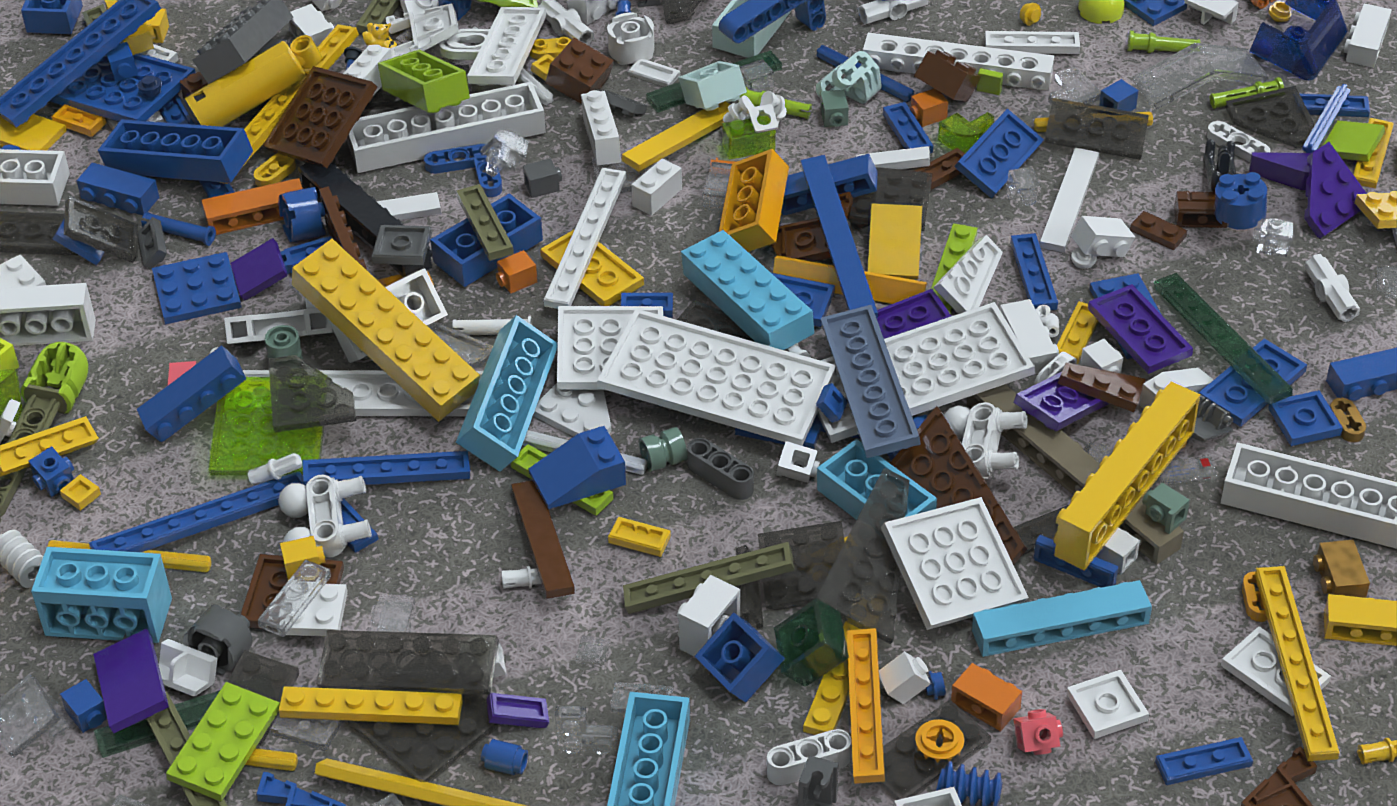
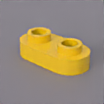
M568 37L536 39L531 48L530 56L536 60L546 54L556 58L572 39Z
M279 153L273 155L255 169V184L261 187L281 182L295 170V159Z

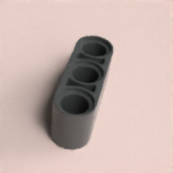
M695 438L688 443L687 465L693 473L735 499L744 500L752 496L754 492V471L749 465L707 439Z

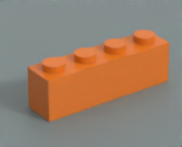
M292 179L202 199L207 226L215 227L216 235L284 220L283 216L280 217L278 197L285 192L303 189L300 179Z

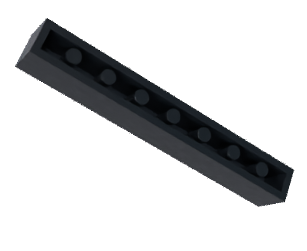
M305 163L298 167L302 188L315 187L318 202H321L319 189L329 186L332 196L337 195L341 208L339 211H344L347 220L346 227L350 226L352 232L372 250H374L381 225H403L401 220L392 216L387 208H383L373 196H369L360 185L355 184L346 173L344 174L340 171L335 163H330L328 168L310 163ZM428 246L424 265H389L404 278L425 268L426 271L431 269L433 253L430 246Z

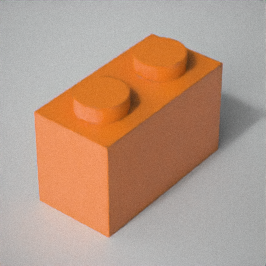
M971 663L952 685V704L1000 732L1021 708V690L1014 684L1005 682L993 675L989 670L981 668L974 663Z

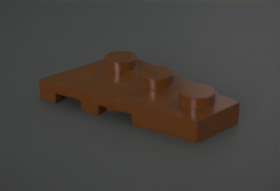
M1066 362L1058 384L1134 413L1146 379Z

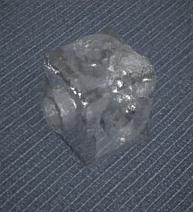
M1262 218L1260 226L1255 227L1253 232V242H1256L1257 253L1288 256L1293 238L1292 222L1277 218H1265L1263 221Z

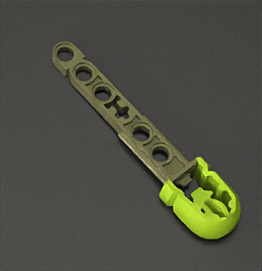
M55 342L46 346L37 356L28 373V377L21 387V396L26 405L6 443L50 428L57 412L69 413L88 374L87 358L78 346L67 342ZM47 384L50 387L59 388L61 386V388L57 390L52 388H46L44 386ZM34 417L42 418L41 422L37 424L28 423ZM27 468L0 477V481L3 479L11 480L9 485L0 487V522L1 516L5 514Z

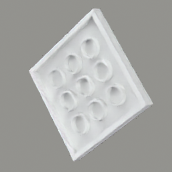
M558 306L557 389L604 390L597 387V379L635 309L663 316V306Z
M982 497L888 521L881 526L882 532L927 630L971 618L973 613L985 609L1020 604L1029 598Z

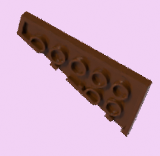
M936 406L917 429L921 444L901 449L890 464L937 498L936 509L982 497L1014 565L1027 550V547L942 411Z

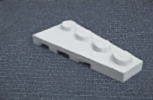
M987 235L978 239L933 288L958 314L978 308L1003 252Z

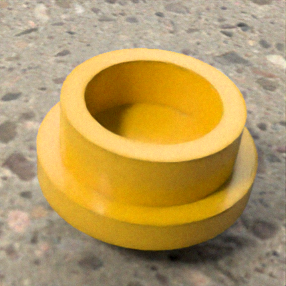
M1281 1L1275 2L1268 10L1269 15L1276 22L1288 21L1292 15L1291 7Z
M1027 3L1020 10V19L1028 26L1039 21L1041 17V8L1036 3Z

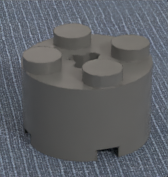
M213 604L185 633L183 645L217 657L216 674L222 675L226 671L230 672L251 648L250 622L243 615H236L219 605Z

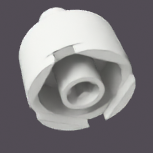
M623 13L615 16L610 25L608 23V52L618 64H634L638 60H650L653 57L655 50L654 24L649 17L644 15V18L637 17V13Z

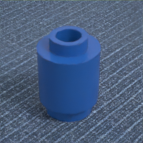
M492 739L482 749L481 761L484 762L485 769L515 775L516 773L522 774L527 765L528 751L522 749L520 745Z

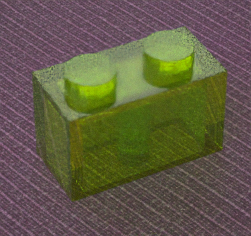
M765 115L759 116L757 121L761 125H767L771 122V119ZM750 118L722 123V145L729 160L756 155L769 149L775 151L776 130L756 133Z

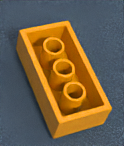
M773 149L732 163L719 232L724 230L747 252L775 243L777 239L789 166Z

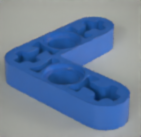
M488 144L433 151L424 157L425 169L429 173L437 174L475 168L478 183L482 186L487 197H496L502 192V180L494 149ZM458 157L465 158L464 160H461V161H455V160H454L455 158H458ZM485 169H492V170H493V171L487 172V173L482 172V171L485 170ZM489 181H492V184H493L492 187H489V185H488V182H489Z

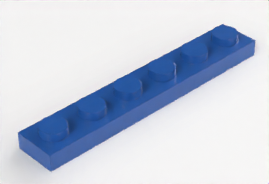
M468 451L302 460L303 484L305 486L311 478L317 475H327L330 478L334 477L338 481L362 476L365 485L470 479Z

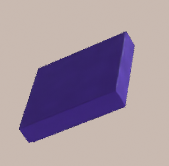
M274 238L230 263L240 297L244 301L288 276L278 243Z

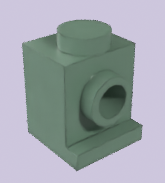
M1161 483L1154 490H1149L1142 500V503L1146 505L1145 514L1154 521L1164 525L1165 532L1168 534L1187 518L1190 500L1164 483Z

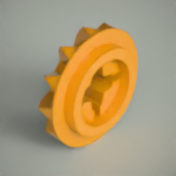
M939 719L928 721L921 725L916 732L917 751L922 752L925 759L934 758L937 763L941 759L951 761L955 755L960 756L964 746V735L960 728L952 722ZM939 735H942L943 739L941 747L936 746Z

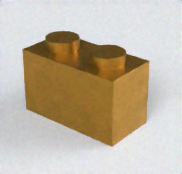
M1354 540L1320 543L1317 555L1313 557L1315 571L1321 574L1323 593L1366 598L1370 581Z

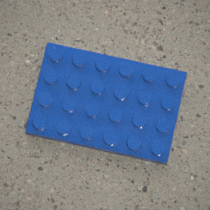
M138 53L133 55L138 76L115 82L107 56L104 55L100 62L92 65L80 78L71 82L62 93L54 96L50 102L60 105L66 104L119 122L121 119L147 121L181 91L180 80H184V78L196 72L195 68ZM146 76L158 77L162 81L161 92L156 96L146 97L139 91L138 83Z

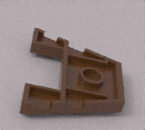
M850 192L838 194L846 219L853 202ZM780 218L776 242L771 244L777 256L810 262L831 258L818 218L782 226Z
M1301 746L1296 748L1292 756L1286 762L1283 761L1269 779H1265L1242 801L1241 806H1313L1295 782L1315 774L1317 765L1314 761H1307L1305 750Z

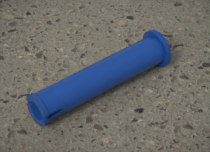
M149 212L144 213L142 217L149 220L154 217L160 220L162 231L165 233L202 241L207 246H210L216 237V229L213 226L203 227L154 215ZM141 220V225L144 227L147 222Z

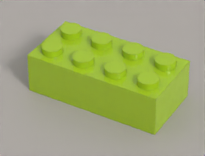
M420 49L378 63L382 89L427 113L439 112L440 108L445 106H457L462 103L461 101L470 98L465 70Z

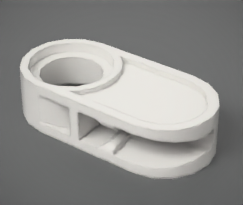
M1061 352L1039 372L1034 385L1062 372L1066 362L1077 364V359L1066 352Z

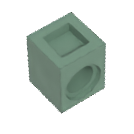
M844 90L821 91L820 111L824 127L848 125L849 107Z

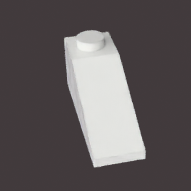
M1200 368L1162 372L1143 383L1140 406L1142 408H1145L1147 405L1151 406L1157 392L1160 389L1164 390L1170 381L1199 393L1213 379Z

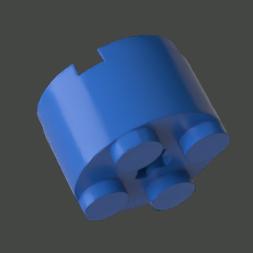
M1255 172L1222 175L1215 188V217L1217 221L1221 224L1223 221L1228 224L1229 228L1236 230L1251 229L1256 227L1258 221L1262 218L1264 221L1267 215V186L1261 180V176Z
M315 187L285 192L279 195L280 217L283 216L285 224L282 227L289 242L326 235L325 226L321 217H325V208L322 202H318Z

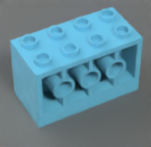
M47 547L31 590L45 636L121 641L125 633L127 637H130L147 628L152 636L153 643H159L172 601L161 554Z

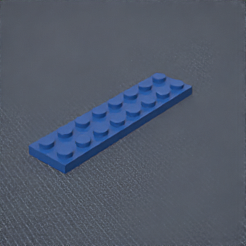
M119 0L3 94L0 97V116L16 128L27 122L29 117L37 110L44 108L47 102L54 96L62 93L71 82L80 78L87 69L100 62L102 57L110 50L117 48L121 41L134 34L147 20L152 19L162 9L156 0Z

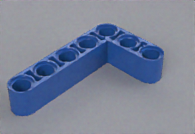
M748 0L726 14L720 20L718 28L719 31L733 42L741 43L795 8L796 18L815 31L817 27L821 28L826 21L824 0Z

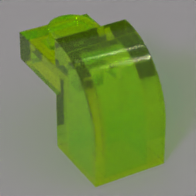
M987 112L970 122L960 114L955 113L939 122L938 141L952 150L959 148L962 152L966 153L994 123V116Z

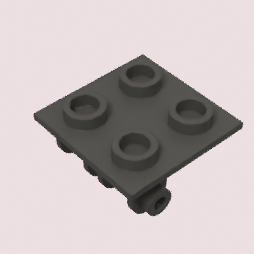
M1200 395L1195 429L1191 437L1199 441H1206L1232 432L1233 429L1229 427L1233 422L1231 413L1215 403L1211 404L1209 399L1205 400V397Z

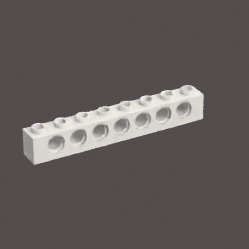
M876 33L867 34L863 51L870 55L880 70L915 74L927 51L936 53L937 50L955 56L957 58L955 62L967 63L976 68L975 73L977 75L980 68L1003 73L1002 85L1047 91L1050 88L1054 64V55Z

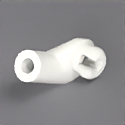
M1038 306L1037 309L1040 311L1043 325L1048 327L1050 337H1056L1059 334L1058 317L1050 313L1049 306Z

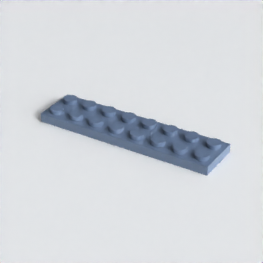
M872 305L822 317V327L866 458L920 445L918 431Z

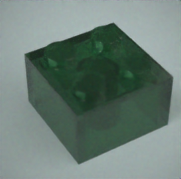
M818 598L774 627L777 650L785 658L780 664L781 673L804 687L849 658L840 612Z

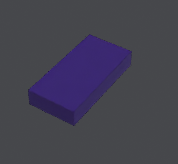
M490 692L487 696L489 723L534 728H547L549 724L546 699Z

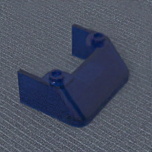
M1286 0V5L1316 20L1309 31L1301 26H1290L1285 32H1282L1262 22L1249 52L1303 80H1313L1317 78L1344 40L1348 32L1345 20L1337 0Z

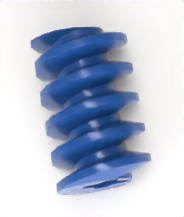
M949 761L945 768L941 770L936 791L954 787L961 804L969 796L970 806H975L979 799H981L982 806H989L991 802H993L994 806H998L1003 782L999 772H997L993 780H990L989 770L985 769L981 777H978L977 767H973L969 774H966L964 764H961L957 771H953V763Z

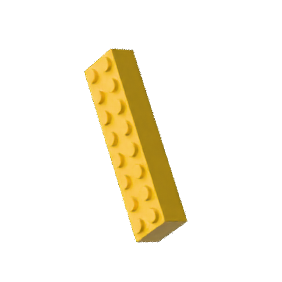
M333 239L292 267V286L438 422L475 394L480 374Z
M1172 381L1164 390L1160 389L1157 392L1152 405H1147L1143 409L1140 419L1137 423L1133 422L1130 425L1123 440L1119 439L1116 442L1112 454L1102 459L1098 471L1095 474L1091 473L1085 487L1081 491L1075 492L1067 509L1062 508L1056 518L1058 530L1053 539V542L1056 543L1054 556L1085 571L1194 433L1200 394Z

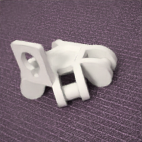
M766 91L761 97L760 106L754 107L748 97L742 96L737 104L732 103L728 106L729 112L724 115L723 121L729 131L735 135L778 129L780 120L787 113L785 100L780 95ZM743 110L748 114L747 116L742 113Z

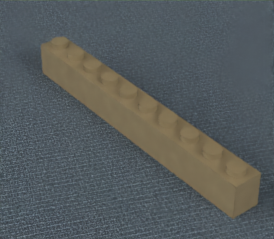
M1007 384L967 397L966 405L970 409L979 403L986 402L994 405L995 408L998 407L1002 412L1023 411L1022 408L1013 403L1017 393L1009 388ZM1026 413L1028 419L1026 429H1003L1001 432L1002 436L1073 495L1076 491H1081L1085 487L1091 473L1095 474L1099 469L1101 461L1088 453L1078 442L1065 434L1062 429L1058 431L1049 429L1043 422ZM1142 498L1119 528L1139 539V551L1157 565L1181 549L1184 531L1178 526L1170 534L1166 533L1164 525L1154 521L1145 514L1146 505L1142 503Z

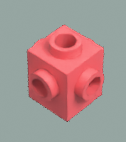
M1045 709L1028 711V716L1013 718L1018 749L1023 752L1033 751L1034 755L1051 753V748L1060 747L1059 738L1063 737L1061 722L1059 719H1056V716L1046 713Z

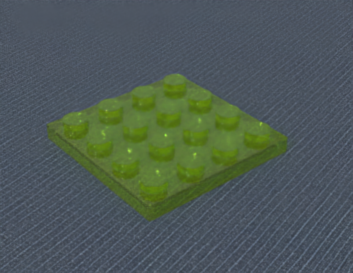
M246 377L245 381L219 399L216 407L209 462L210 475H248L249 470L267 464L270 459L278 460L293 453L299 454L301 461L321 459L329 385L328 378ZM303 462L301 468L286 473L284 475H288L297 471L301 472V474L303 475Z

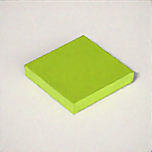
M1337 120L1324 144L1330 142L1342 159L1368 162L1385 133V127L1379 124Z

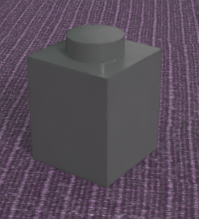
M551 158L523 165L524 184L531 198L560 191L559 182L562 181V174L560 168L554 166Z

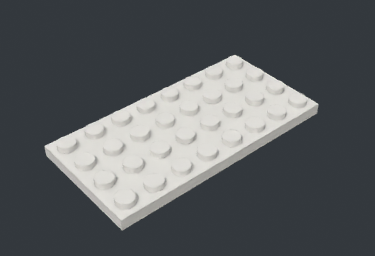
M995 302L884 339L912 416L934 409L936 406L940 407L1035 374L1034 365ZM833 357L820 360L835 365ZM836 368V373H835V375H834V377H833L831 383H832V384L840 391V393L846 398V395H845V392H844V389H843V386H842V383H841V380H840V377H839V374H838V371H837V368ZM848 403L841 419L833 423L820 409L818 410L817 415L831 443L858 434Z
M635 309L597 379V387L755 434L803 446L819 410L816 406L817 400L823 387L832 382L836 373V365Z

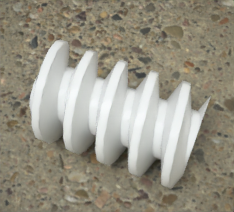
M9 530L4 534H0V564L10 575H13L21 586L31 588L34 585L43 555L17 530Z

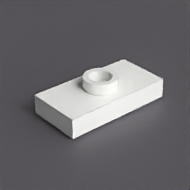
M13 399L9 400L0 416V443L4 436H11L16 425L13 419L20 402Z

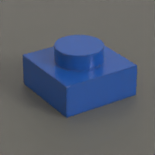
M830 383L823 387L816 406L833 423L841 419L848 401Z

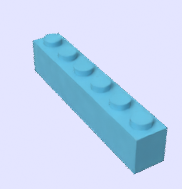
M1140 580L1123 582L1118 585L1097 587L1087 591L1067 593L1062 596L1041 598L1036 601L973 613L972 632L981 655L984 657L1149 624L1152 605Z

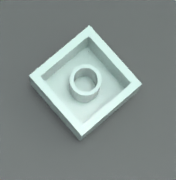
M717 61L678 77L686 104L696 108H703L706 111L718 108L719 103L724 101H736L740 98L739 95L747 92L739 65Z

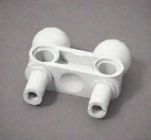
M986 402L979 403L971 409L958 405L947 410L944 414L945 418L958 439H963V447L984 480L991 476L994 470L1018 469L1019 457L1017 452L997 453L1003 429L1027 428L1028 419L1025 411L1002 412L998 407L995 408L994 405Z
M317 475L311 478L306 486L301 483H291L286 486L279 494L278 502L281 511L291 518H301L309 514L310 529L295 527L284 536L283 542L314 536L316 547L322 546L324 556L334 557L343 551L348 544L347 542L372 537L370 524L367 519L343 525L342 498L366 493L363 477L359 476L353 479L338 481L334 477Z

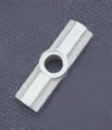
M542 0L538 8H546L547 16L545 19L551 23L555 33H559V36L565 34L570 39L576 38L590 45V42L594 39V32L581 22L580 16L575 9L567 10L556 0Z
M876 0L859 6L858 13L864 24L887 17L897 20L898 18H903L907 11L927 5L928 0Z
M1321 254L1313 255L1311 259L1306 261L1304 268L1315 284V292L1319 300L1328 303L1338 320L1347 322L1358 316L1360 308L1349 293V284L1343 274L1337 275L1326 257H1322Z

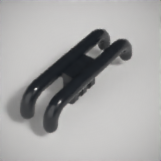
M1212 139L1206 142L1205 167L1211 191H1215L1219 178L1222 175L1240 174L1236 173L1234 163L1235 143L1233 141H1228L1226 145L1219 147L1217 165H1215L1214 160L1216 143Z

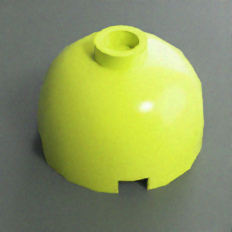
M1079 0L1078 9L1080 10V15L1089 22L1102 24V21H1110V23H1113L1124 14V0Z

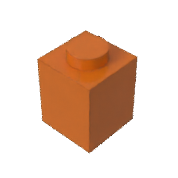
M934 88L911 96V107L909 109L921 127L947 119L948 100L940 91Z
M524 250L497 261L498 272L496 273V279L501 287L505 286L510 294L538 283L536 264Z

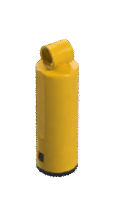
M308 35L297 37L292 41L290 47L285 41H281L184 98L181 102L195 125L223 127L304 79L306 75L302 68L310 69L318 65L322 56L313 39Z

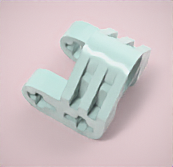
M858 51L820 80L816 85V93L820 97L821 91H826V86L831 84L832 88L829 91L844 90L846 96L864 104L881 89L879 67L869 54L864 51ZM860 61L862 65L856 68L855 64Z

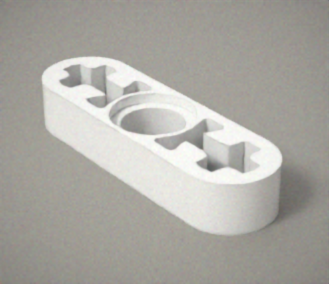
M1215 121L1208 126L1207 138L1214 140L1218 146L1226 145L1228 141L1243 143L1244 145L1235 144V155L1250 162L1252 152L1270 153V148L1266 144L1225 122Z

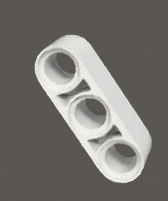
M836 729L776 746L767 754V778L775 785H786L799 781L809 755L839 763L838 769H841L850 763L851 736L844 730Z

